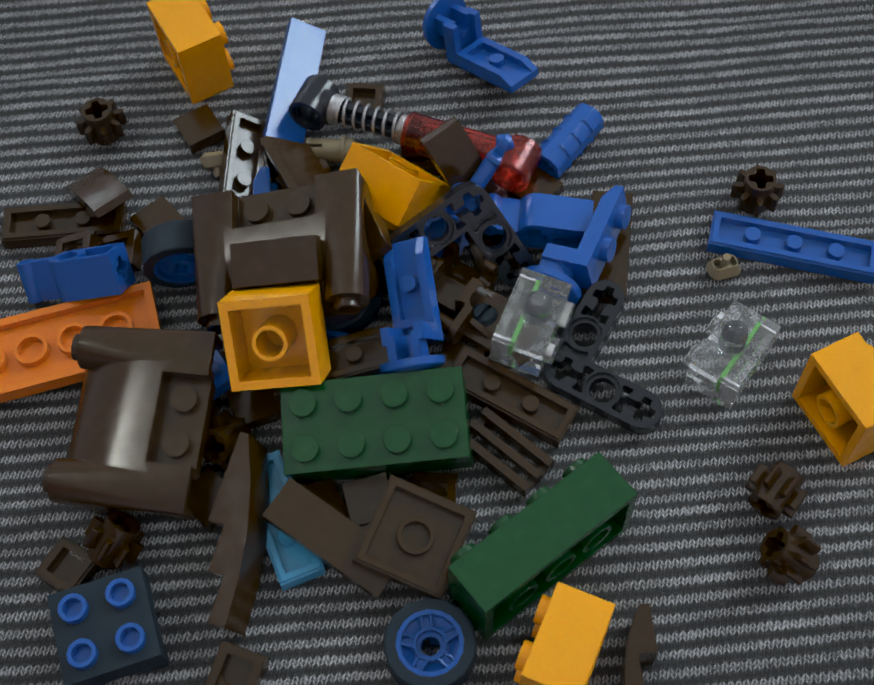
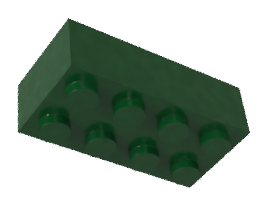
M462 366L324 380L321 385L280 388L284 475L288 479L292 478L299 484L326 479L337 481L365 478L386 472L387 475L412 473V471L427 472L473 467L466 380Z
M597 452L587 461L580 458L573 462L564 471L561 481L550 489L547 486L539 488L526 501L525 505L527 507L514 517L506 514L498 519L488 531L489 536L475 546L473 543L464 545L450 559L451 565L448 566L450 599L464 612L472 622V626L485 641L540 599L543 594L554 588L557 582L564 580L628 529L638 493L600 452Z

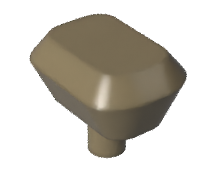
M223 151L204 153L200 158L205 170L214 171V178L216 179L220 178Z
M728 253L723 254L722 257L712 259L706 264L710 277L718 281L737 276L741 271L736 257Z

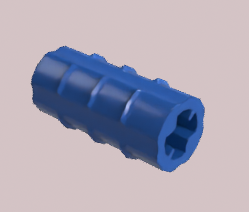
M579 103L569 114L563 117V121L558 127L552 129L549 137L540 142L539 148L530 156L531 163L554 178L559 179L566 170L571 168V164L575 159L583 154V150L594 142V138L603 129L604 120L601 114L594 107L586 103Z

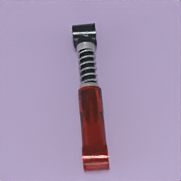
M320 75L308 76L289 106L291 118L305 129L317 131L321 130L324 125L334 124L335 126H340L343 124L346 129L353 127L356 132L363 130L366 135L373 133L375 138L382 135L385 141L392 138L393 142L399 144L402 150L427 158L429 156L420 140L447 122L417 112H411L408 115L405 113L402 116L400 112H397L396 115H393L390 109L386 110V112L381 111L380 106L372 109L370 103L362 106L360 100L352 103L350 97L348 98L340 94L339 89L332 81ZM462 126L483 160L487 153L496 146V136ZM515 134L510 135L514 141V148L505 152L503 160L492 178L498 186L505 190L521 192L527 188L541 159L542 151L539 145L531 138Z

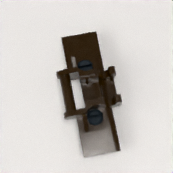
M453 241L444 248L440 258L436 255L431 257L438 307L456 316L455 319H452L439 311L442 332L446 335L445 339L452 344H456L459 340L464 343L467 340L519 370L549 329L551 322L548 321L546 324L538 327L526 323L513 356L508 355L506 357L491 351L494 334L512 340L525 308L493 291L499 271L498 265L486 260L482 265V272H478L460 262V245ZM376 267L381 276L382 292L389 295L384 267Z

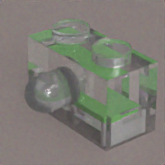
M523 267L492 336L489 359L538 377L544 362L552 364L561 341V339L554 337L558 327L567 328L573 314L575 304L568 301L572 284Z
M734 300L725 314L721 311L715 314L706 330L709 337L704 344L696 342L687 354L683 363L688 366L684 384L730 410L748 384L753 373L757 371L772 349L781 326Z

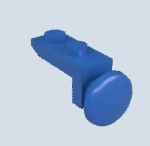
M434 0L427 9L423 20L424 38L427 43L436 49L446 48L448 62L510 93L515 92L538 75V68L526 56L482 35L480 12L471 7L466 8L464 0Z
M615 185L601 197L577 249L547 243L541 255L542 259L539 265H532L524 269L522 276L541 282L536 299L538 302L557 309H565L566 304L569 303L573 305V308L582 298L580 288L588 290L593 283L598 281L606 262L610 263L615 255L616 239L621 229L625 230L630 222L631 206L627 205L623 186Z
M422 236L393 243V249L384 255L383 262L394 328L386 327L380 329L382 347H387L389 362L379 365L381 374L440 368L445 364V355H429L428 350L429 343L444 340L428 238Z

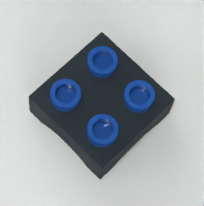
M141 566L47 595L64 685H104L125 676L153 671L169 665L155 612L150 580Z

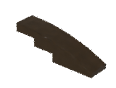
M240 432L208 521L223 528L208 569L209 572L223 578L208 623L245 636L259 588L268 522L262 519V514L269 506L270 491L267 447L249 434Z

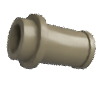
M343 134L341 138H307L306 144L310 145L318 159L324 157L327 162H341V164L352 143L356 142L355 138H348L347 134Z

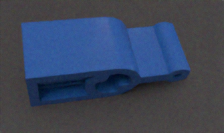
M489 193L523 245L530 248L544 250L547 243L577 249L593 216L594 200L544 193L527 194L520 200ZM491 225L484 230L483 234L488 236L504 235L502 226Z
M124 242L70 250L53 257L35 260L28 259L16 264L30 304L61 299L63 302H72L121 295L136 281Z

